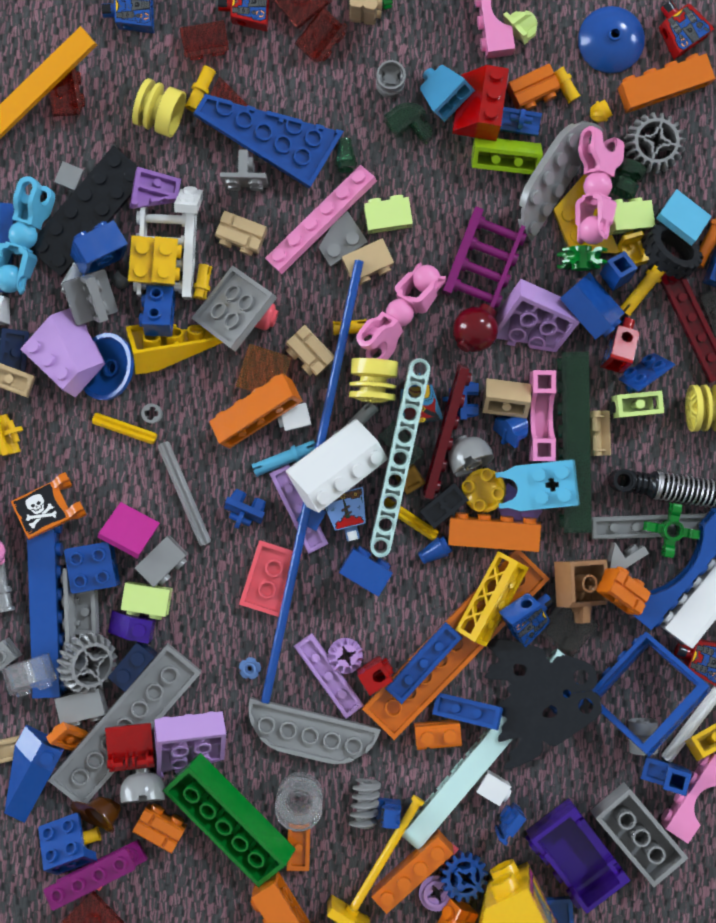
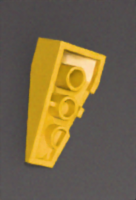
M139 324L126 326L128 344L133 353L136 375L162 370L223 343L201 325H190L187 329H180L176 327V324H173L172 337L145 336L143 327H140Z

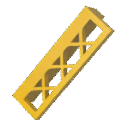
M498 551L455 630L470 640L486 647L502 619L499 611L510 604L529 567ZM505 559L509 564L505 571L499 573L498 566L501 560ZM496 580L497 586L495 590L488 592V584L490 581ZM485 599L486 606L484 610L478 612L477 605L479 601ZM474 619L475 627L470 634L464 629L468 621Z

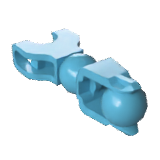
M29 176L19 180L13 196L14 214L12 219L16 223L10 227L8 232L10 242L0 243V290L5 293L18 291L22 295L25 292L26 282L31 278L38 260L37 256L30 250L37 242L38 233L36 229L41 230L42 224L50 216L55 202L54 191L47 186H41L36 179ZM28 184L33 186L30 195H27L25 191ZM43 193H47V199L40 202V196ZM12 253L22 255L20 268L8 264Z

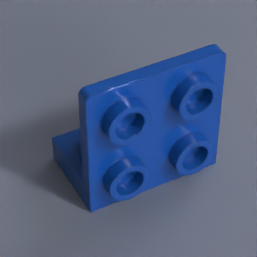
M101 542L64 550L72 594L115 587L121 584L115 547L113 545Z
M74 813L39 826L43 871L59 875L97 861L96 852L87 849L84 845L79 813Z

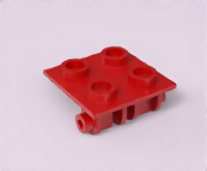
M151 723L105 728L108 754L107 768L109 772L155 767Z

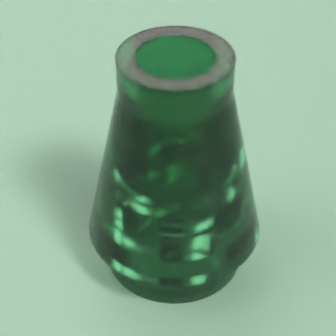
M348 137L340 138L338 140L339 145L335 166L341 173H351L355 171V166H357L352 139Z

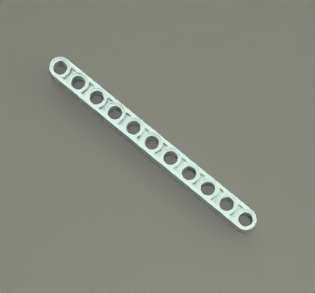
M556 648L551 652L552 656L547 657V659L551 663L557 656L565 654ZM501 716L499 730L487 728L479 737L481 740L473 744L465 754L466 757L461 759L451 770L452 774L450 776L447 775L436 788L437 792H433L429 796L421 810L418 809L402 835L417 850L425 844L513 740L498 741V736L502 733V725L507 721L506 717Z

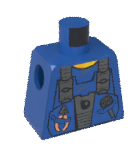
M114 0V3L102 4L103 18L115 17L118 29L155 33L153 0Z
M526 593L499 611L511 634L526 648L550 623L545 611L554 602L546 593L538 600L529 593Z

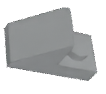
M611 542L607 565L608 568L622 567L626 569L648 555L649 552L645 546L633 544L624 550L626 554L623 555L617 544Z

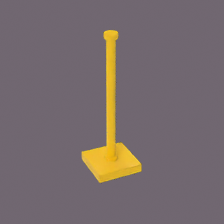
M416 795L412 796V802L400 821V827L395 829L351 905L331 894L327 901V917L337 923H370V917L358 911L417 810L420 806L424 805L425 802Z

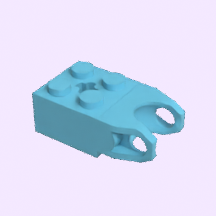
M575 460L518 465L505 472L495 473L496 478L503 477L513 480L518 488L515 498L505 503H499V509L511 508L518 511L580 505ZM554 478V482L559 483V487H555L556 491H552V488L548 487V482H551L550 479Z

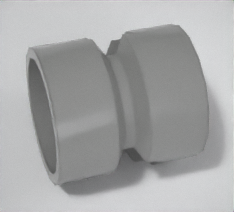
M388 60L378 67L376 88L383 97L395 98L402 93L406 79L403 65L398 61Z
M631 718L628 720V729L642 742H645L658 728V720ZM628 739L630 753L646 755ZM658 749L652 755L658 754Z

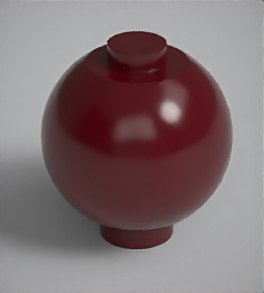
M482 303L480 307H470L458 314L453 324V335L458 343L457 346L462 351L480 352L486 350L494 343L498 334V324L494 318L496 315L495 309L488 304Z

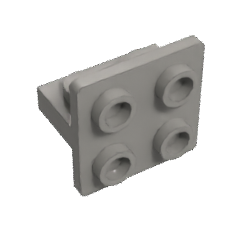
M239 150L238 173L220 172L223 186L228 187V190L240 191L241 187H250L251 191H263V188H269L266 173H255V163L253 157H250L248 150Z
M104 269L62 282L76 325H82L93 320L101 323L108 320L107 315L118 312L107 273Z

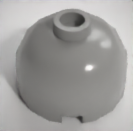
M467 435L457 438L455 440L456 444L451 447L448 453L449 465L456 477L472 473L471 469L482 465L483 468L494 459L492 450L486 441L479 437H467Z
M149 768L135 769V774L129 775L123 780L120 788L121 803L163 801L166 795L162 791L165 788L164 782L157 774L149 773Z

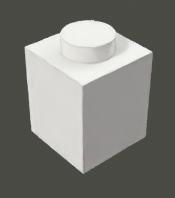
M306 403L298 404L277 418L280 428L284 427L285 431L312 425Z
M488 769L474 787L476 793L498 806L503 801L506 802L511 795L510 783Z

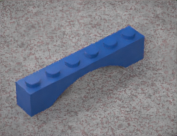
M712 507L698 524V530L701 531L700 539H697L691 559L684 569L666 584L649 590L651 594L645 603L642 614L633 615L650 630L658 627L663 622V616L667 611H671L677 606L679 597L692 588L696 577L703 575L708 569V563L712 559H716L715 507Z

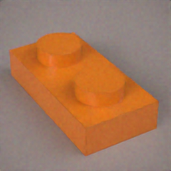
M62 722L56 725L46 738L51 745L73 751L88 732L82 728Z
M288 823V841L296 850L287 863V871H309L311 824Z

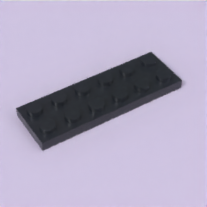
M113 145L38 233L37 242L30 248L33 254L59 276L63 277L74 262L70 256L74 237L82 231L88 233L94 230V227L101 222L106 221L109 223L131 197L135 171L138 166Z

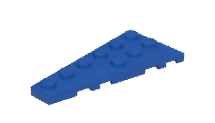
M208 94L204 95L193 113V116L309 189L344 132L338 129L325 128L320 124L306 123L301 119L279 113L265 112L249 105L235 104L230 100Z

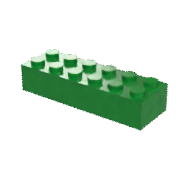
M201 753L180 770L162 790L257 887L284 868L296 850Z

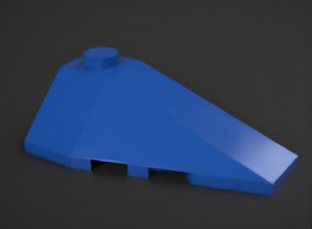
M27 724L15 744L4 812L24 823L64 751V748L51 745L46 738L47 734Z

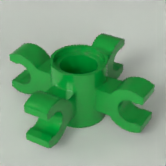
M578 245L562 248L563 252L557 253V257H564V260H562L563 264L557 265L558 269L567 270L571 267L573 271H589L600 269L601 265L607 263V260L600 259L601 252L607 251L605 247L598 246L592 250V246Z
M669 503L668 520L663 521L661 524L644 521L643 530L657 532L664 538L661 556L674 558L675 542L682 537L700 539V530L684 528L683 524L679 522L682 504ZM671 524L676 528L673 536H669L667 533V529Z

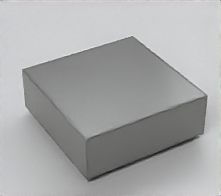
M62 161L54 182L75 191L85 171Z

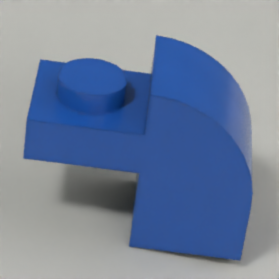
M646 756L641 779L662 785L664 790L686 796L692 772L676 763L665 762Z

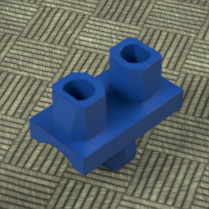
M504 107L500 131L538 137L542 113Z
M470 382L469 386L464 387V405L457 412L459 420H466L467 418L479 415L478 404H467V395H478L479 383ZM442 397V402H447L449 397Z
M236 489L231 497H227L224 509L231 511L229 518L236 521L234 528L239 529L241 524L250 527L252 521L259 524L262 523L265 515L266 501L255 498L252 505L249 506L243 503L247 494Z

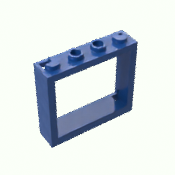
M645 632L633 640V646L628 651L625 650L618 656V662L612 668L608 667L601 675L602 679L592 691L601 698L648 646L696 686L645 742H642L601 704V714L650 758L711 692V688L649 633ZM587 699V701L593 705L592 701Z

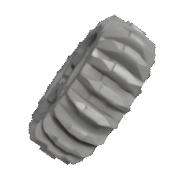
M652 112L649 117L644 114L641 116V120L636 119L633 122L634 126L628 128L629 134H626L624 137L628 142L624 144V148L631 149L626 153V157H634L630 163L633 165L638 162L637 170H641L645 166V173H649L652 168L654 174H658L660 169L666 172L668 167L673 168L676 165L675 161H679L682 158L680 153L685 150V147L681 144L685 142L686 138L679 137L683 130L676 129L679 122L671 123L672 116L665 120L664 113H660L658 117H656L655 112ZM655 127L651 135H639L641 130ZM663 131L668 135L669 139L664 137ZM654 138L656 140L655 144L658 145L656 148L654 146V142L652 141ZM639 146L646 150L647 156L641 151ZM658 151H670L668 157L655 159Z
M88 632L87 634L79 633L78 638L72 637L71 644L65 643L67 648L65 651H59L63 656L57 659V662L61 665L56 668L60 673L59 678L64 682V686L82 694H87L88 690L95 693L96 687L103 689L102 683L109 682L108 676L113 672L112 667L117 666L113 660L118 656L113 653L115 648L110 644L109 639L104 638L99 633ZM97 647V649L94 651H86L87 648ZM88 674L85 678L77 679L80 675Z

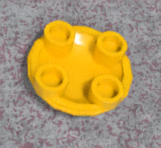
M489 468L473 471L462 483V491L469 499L466 503L471 509L477 512L488 513L496 510L499 507V503L503 502L506 496V485L502 477H495V471Z

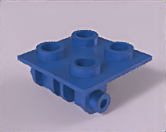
M655 353L649 354L641 360V363L627 369L623 376L618 379L626 384L625 389L628 393H636L674 367L675 363Z

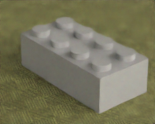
M624 782L590 810L596 820L653 887L657 886L688 859L686 854Z

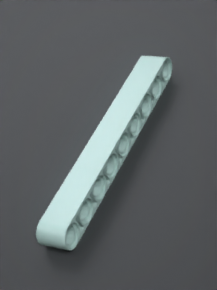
M421 358L412 360L408 366L370 540L371 551L377 557H385L391 550L430 374L429 363ZM418 362H422L425 365V372L421 375H416L413 371L414 365ZM418 385L420 387V394L417 397L409 396L408 389L410 386ZM408 407H412L416 411L412 419H405L403 416L404 410ZM400 431H410V439L408 441L399 440L398 434ZM403 452L406 455L403 463H396L393 460L396 453ZM393 474L401 477V481L397 485H391L388 482L389 477ZM386 497H394L396 499L395 505L392 507L385 506L384 500ZM384 518L391 521V526L387 529L379 526V522ZM382 540L387 545L385 549L377 550L374 548V544Z

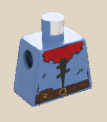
M363 487L346 491L325 508L334 530L344 529L347 541L359 539L357 526L366 523Z

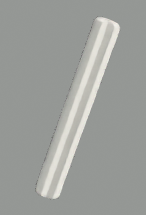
M716 687L711 689V692L704 698L662 753V757L666 761L672 762L686 744L684 741L694 734L716 705Z

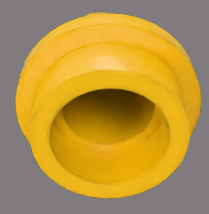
M605 99L601 102L596 101L590 108V117L597 123L608 121L607 118L613 116Z

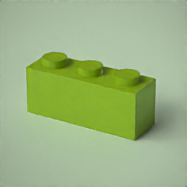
M474 138L471 154L472 168L532 175L543 157L541 143L497 138V141Z

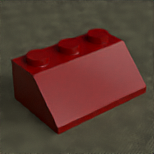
M485 65L461 75L475 91L455 111L452 134L497 141L502 122L509 68Z

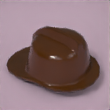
M99 796L88 804L78 801L72 802L71 809L74 813H79L81 819L87 823L113 833L115 831L113 824L121 811V806L109 798Z

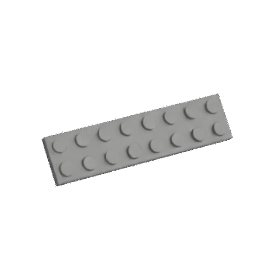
M167 642L127 691L122 693L106 714L103 715L52 773L48 781L74 802L78 801L87 804L114 773L109 772L107 768L108 754L105 728L151 723L152 730L154 719L162 718L201 674L202 670Z

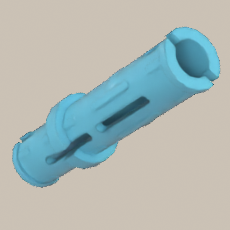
M313 439L297 447L293 445L287 451L253 463L252 468L256 477L292 462H298L315 449V440Z

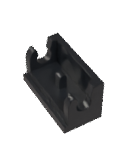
M452 482L423 506L419 512L435 529L469 499Z

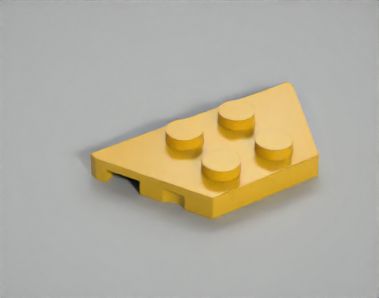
M584 174L552 211L567 247L589 245L592 246L593 250L595 247L600 246L607 248L606 252L601 253L616 255L620 251L613 235H609L607 240L604 239L596 245L587 244L586 242L579 244L577 242L578 226L575 224V204L579 198H582V195H586L583 184L587 175ZM598 208L594 210L593 216H598Z

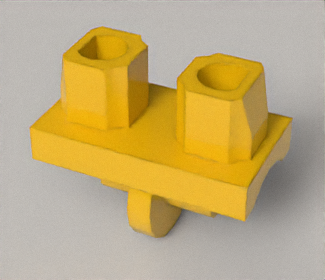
M8 414L0 415V455L2 456L21 452L18 445L20 441L18 433L22 432L23 428L22 426L15 427L13 420L9 419Z

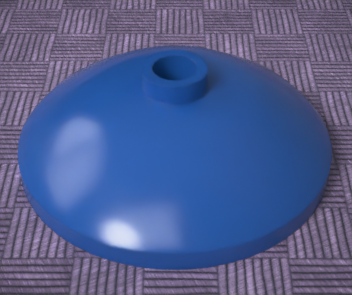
M616 6L602 7L593 11L582 23L578 34V47L583 59L592 68L603 73H619L633 66L641 56L645 43L644 31L639 20L630 11ZM611 32H616L618 37H612Z
M102 333L93 337L92 340L96 343L105 365L83 390L90 397L105 401L116 398L128 386L133 374L134 357L130 345L124 338L113 333Z

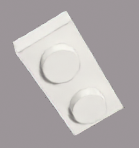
M192 186L180 189L174 203V212L197 214L203 200V190H197L196 187Z

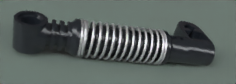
M627 469L614 470L608 478L610 487L615 491L644 494L653 500H669L670 502L674 501L680 504H694L695 506L699 505L705 508H716V481L714 482L712 479L710 481L703 478L699 480L698 477L694 479L693 476L689 478V476L684 477L683 475L679 476L673 473L669 475V473L664 474L659 471L646 474L645 472L641 473ZM621 474L626 478V483L622 487L617 482Z

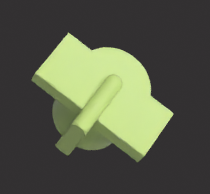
M526 10L524 12L515 11L511 15L508 12L503 14L504 23L512 26L514 37L524 45L536 36L538 22L532 12Z

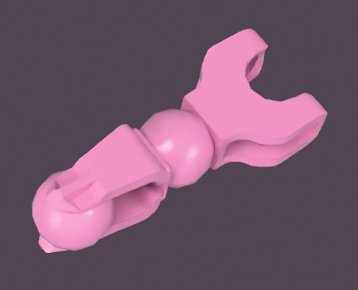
M588 126L581 132L578 145L579 157L584 166L583 174L587 175L583 184L586 195H582V198H579L575 204V224L578 226L577 242L579 244L586 242L587 244L596 245L604 239L607 240L610 226L614 220L617 203L608 196L612 190V180L610 178L614 177L615 169L623 162L624 142L616 137L603 142V132L594 126ZM598 208V216H593L594 210Z
M420 262L412 272H408L396 284L395 292L397 299L388 304L386 313L382 311L378 317L366 321L357 333V342L360 347L366 349V358H373V355L379 349L382 350V354L375 359L388 360L396 349L400 335L404 332L402 327L412 321L414 313L423 314L427 312L438 296L437 291L446 283V276H441L434 266H422ZM414 286L422 292L417 298L408 296ZM372 335L370 340L364 341L366 336Z

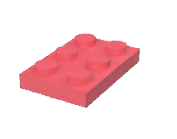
M259 540L239 605L279 617L293 550Z

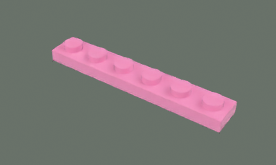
M359 165L265 259L282 275L377 182L375 176L362 165Z

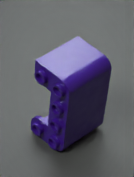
M569 798L526 830L528 835L525 838L536 855L539 854L546 866L552 865L555 869L552 873L560 884L565 882L568 886L566 892L578 910L582 907L586 914L631 881Z

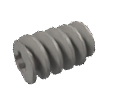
M357 778L355 780L359 782V785H354L352 789L358 791V794H353L351 797L358 800L357 803L351 804V807L357 809V811L350 812V816L356 818V820L349 821V825L360 829H371L377 824L376 816L378 815V810L376 808L379 806L377 799L380 797L378 790L381 788V783L374 779Z

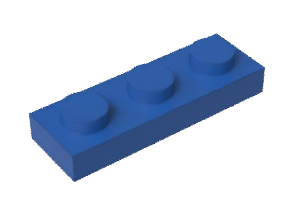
M439 693L435 699L432 714L499 730L503 708Z

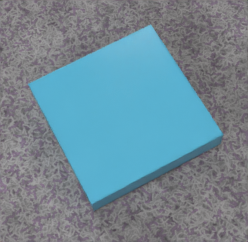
M676 189L656 219L692 246L712 216Z

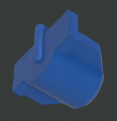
M501 416L495 418L493 430L502 437L501 444L509 443L514 448H517L519 441L528 436L529 424L526 418Z

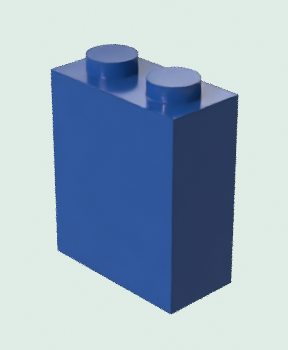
M590 272L560 298L595 340L601 335L604 337L609 335L622 322L619 318L625 313Z

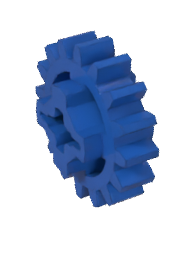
M458 851L457 857L452 855L450 861L446 860L444 862L446 868H440L439 871L444 876H441L439 881L445 883L441 888L445 892L448 891L447 895L451 899L455 896V900L460 902L463 897L464 901L468 903L470 896L478 899L476 893L478 891L484 893L481 886L482 884H488L484 880L488 872L482 870L486 864L482 861L479 862V856H472L470 851H467L465 855L462 851ZM458 872L464 873L469 881L461 878Z

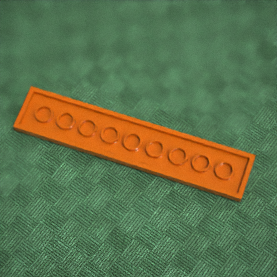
M513 550L508 556L529 567L510 604L526 593L534 596L550 579L522 551ZM504 560L498 566L499 573L505 571L509 564L508 561ZM496 580L490 581L487 586L488 592L495 590L497 586ZM477 589L446 620L454 630L457 628ZM485 599L479 601L477 605L478 612L484 610L486 606ZM474 619L468 621L464 629L470 634L475 627ZM503 619L500 620L491 639L506 625ZM459 633L463 638L402 704L383 687L362 707V710L395 740L485 646ZM422 646L397 670V672L392 676V678H394L401 671V669L422 648Z

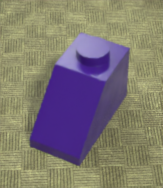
M112 610L108 633L126 640L149 644L153 639L156 619L141 615L132 616L126 614V612Z

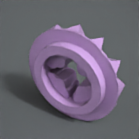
M350 638L336 640L328 650L330 666L341 674L353 673L360 667L364 659L362 648L357 641ZM343 648L346 652H354L349 657V664L346 660H337V658L343 655Z
M439 874L427 877L419 888V899L422 905L431 911H442L450 899L447 895L448 891L445 892L444 890L440 892V901L435 895H430L433 893V885L440 890L445 884L439 881L441 877Z

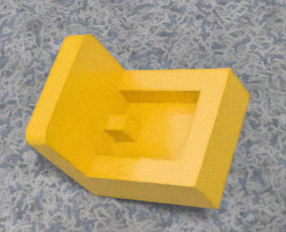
M629 231L625 233L617 245L620 251L619 254L625 251L636 266L647 264L650 260L645 255V249L642 247L643 231L635 233L634 231Z

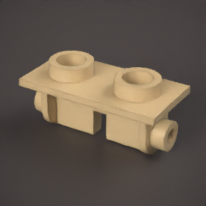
M610 411L587 412L589 456L611 455Z

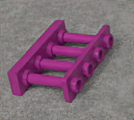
M475 206L442 293L450 296L452 291L457 292L458 290L490 303L489 305L492 308H499L503 298L499 294L502 287L506 288L511 275L508 274L510 266L514 267L519 254L516 253L518 245L523 246L527 236L524 233L526 226L521 225L518 232L492 223L485 220V217L482 216L484 209ZM483 228L513 240L510 253L477 241V238L474 237L476 229L481 230ZM468 249L472 251L475 249L506 261L502 273L500 274L470 262L466 258ZM460 270H468L498 282L494 294L462 283L458 279Z
M139 839L97 859V861L57 879L56 883L46 887L43 892L51 910L54 911L134 871L137 865L147 861L148 858Z

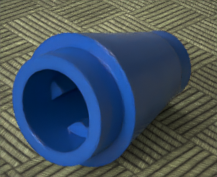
M438 536L423 548L422 551L418 552L421 561L426 564L449 556L453 549L451 545H448V540L445 536L441 538Z

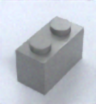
M169 535L135 569L153 587L158 584L163 586L171 578L169 573L174 568L178 571L187 562L185 557L188 553Z
M97 687L95 693L90 692V690H88L87 694L70 692L54 699L60 724L65 722L76 726L82 723L81 720L89 718L90 722L97 721L108 711L104 689Z

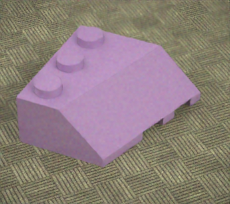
M520 279L499 308L496 316L498 324L496 339L507 340V345L515 346L516 342L528 343L531 349L557 352L580 321L561 301V296Z
M70 308L50 315L21 347V350L62 390L75 398L105 365L96 343L88 332L89 329L86 323L76 325Z
M223 711L154 719L156 774L161 778H164V772L175 770L177 774L199 753L210 763L224 760L226 729Z

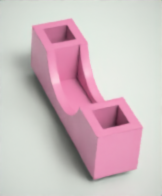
M474 0L475 8H479L480 16H477L478 30H482L483 38H480L481 52H485L486 59L513 55L515 44L512 26L502 23L495 17L491 7V0Z
M533 370L529 372V384H531L529 461H556V438L553 429L556 370Z
M715 752L698 761L699 765L696 770L691 771L692 775L686 796L676 793L674 796L675 802L661 816L663 827L687 844H689L700 827L694 811L696 799L705 789L716 786Z

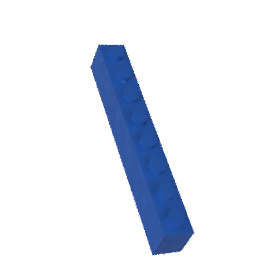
M62 524L30 540L27 538L32 698H59L68 689L64 686V682L60 680V673L56 670L61 665L57 662V659L63 656L59 651L63 650V643L65 641V632H62L64 610H62L61 606L62 596L64 595L63 587H61V574L64 567L60 565V556L63 555V544L59 543V534L62 533L63 529Z

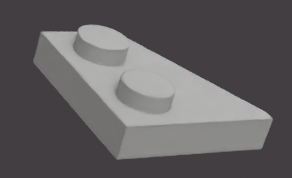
M346 211L330 227L319 246V250L330 267L342 260V256L360 249L368 241L349 212Z

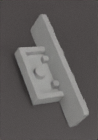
M63 568V573L61 574V584L63 585L64 592L61 601L64 608V618L62 621V627L65 631L64 651L67 648L65 643L71 644L72 637L78 638L79 633H100L98 590L72 594L67 568Z

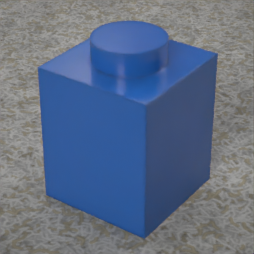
M623 251L607 260L600 275L611 290L614 291L630 282L638 267L627 253Z

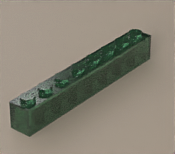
M561 352V358H557V371H561L562 380H557V394H562V403H558V416H562V425H558V438L563 439V447H558V461L575 460L580 505L564 507V514H559V528H564V533H592L589 352Z

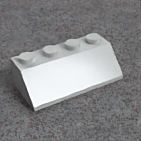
M354 419L287 469L286 473L306 507L319 513L386 462L388 458L378 440L357 419Z
M712 559L708 563V569L703 575L696 577L692 588L686 594L683 593L679 597L677 606L672 611H667L660 625L680 643L692 649L716 620V559Z

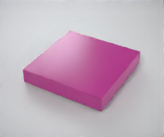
M120 502L98 533V538L138 559L160 523Z

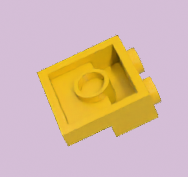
M131 235L128 282L174 286L175 281H179L180 267H176V259H181L182 245H178V239Z

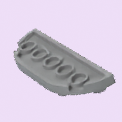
M581 121L566 126L556 136L530 176L519 201V206L522 208L521 219H518L519 229L521 225L526 226L524 233L527 234V241L532 242L582 165L578 153L581 132L588 126H594L603 132L599 125L588 121Z
M250 697L249 700L250 722L262 742L279 752L320 762L345 764L354 761V759L367 753L374 746L381 731L380 727L274 702L262 703L261 699Z

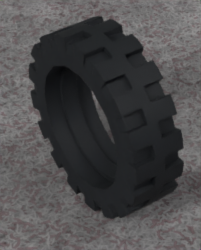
M661 222L657 223V225L655 224L643 238L642 247L645 249V255L650 258L649 261L653 265L655 264L658 267L659 271H664L669 277L674 276L675 279H680L681 277L686 279L702 263V253L699 252L700 247L698 244L689 245ZM662 241L674 247L683 260L672 255L665 248Z

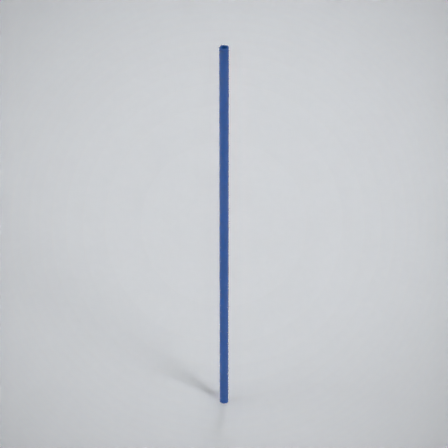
M355 260L315 448L326 441L364 263L361 260ZM304 502L261 702L267 704L270 703L311 511Z

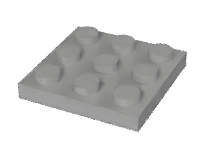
M232 265L207 297V300L203 302L193 315L192 319L236 352L277 297Z

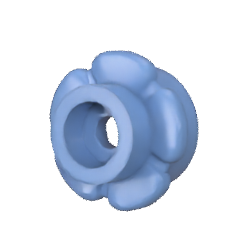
M248 657L239 664L240 674L245 679H255L261 671V665L255 658Z

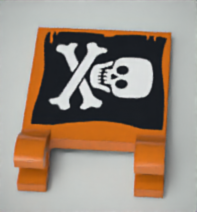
M66 472L58 475L52 482L10 501L28 540L69 520L79 519L87 515L80 501L68 508L60 490L72 486Z

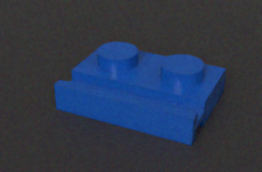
M514 802L511 806L507 805L504 807L500 814L501 824L499 827L497 825L494 826L499 841L506 846L508 844V837L511 836L513 838L527 820L521 807Z

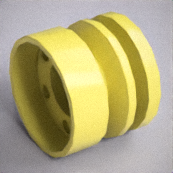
M150 78L145 79L135 99L132 112L133 124L137 126L143 125L148 130L154 125L156 133L169 138L173 137L184 114L186 93L173 87L167 88L164 92V85L162 83H156Z
M352 358L351 374L359 376L360 381L350 382V386L359 388V391H349V398H355L361 402L368 403L395 401L396 395L386 393V390H396V385L387 383V379L397 377L398 362L375 358Z
M690 385L687 389L685 415L690 432L708 431L710 426L713 431H716V385H713L711 390L708 385H701L700 387L699 385Z

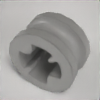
M151 403L142 408L141 415L147 423L155 424L162 419L163 411L161 407ZM151 407H155L154 411H158V416H154L153 420H149L150 416H146V412L151 411Z

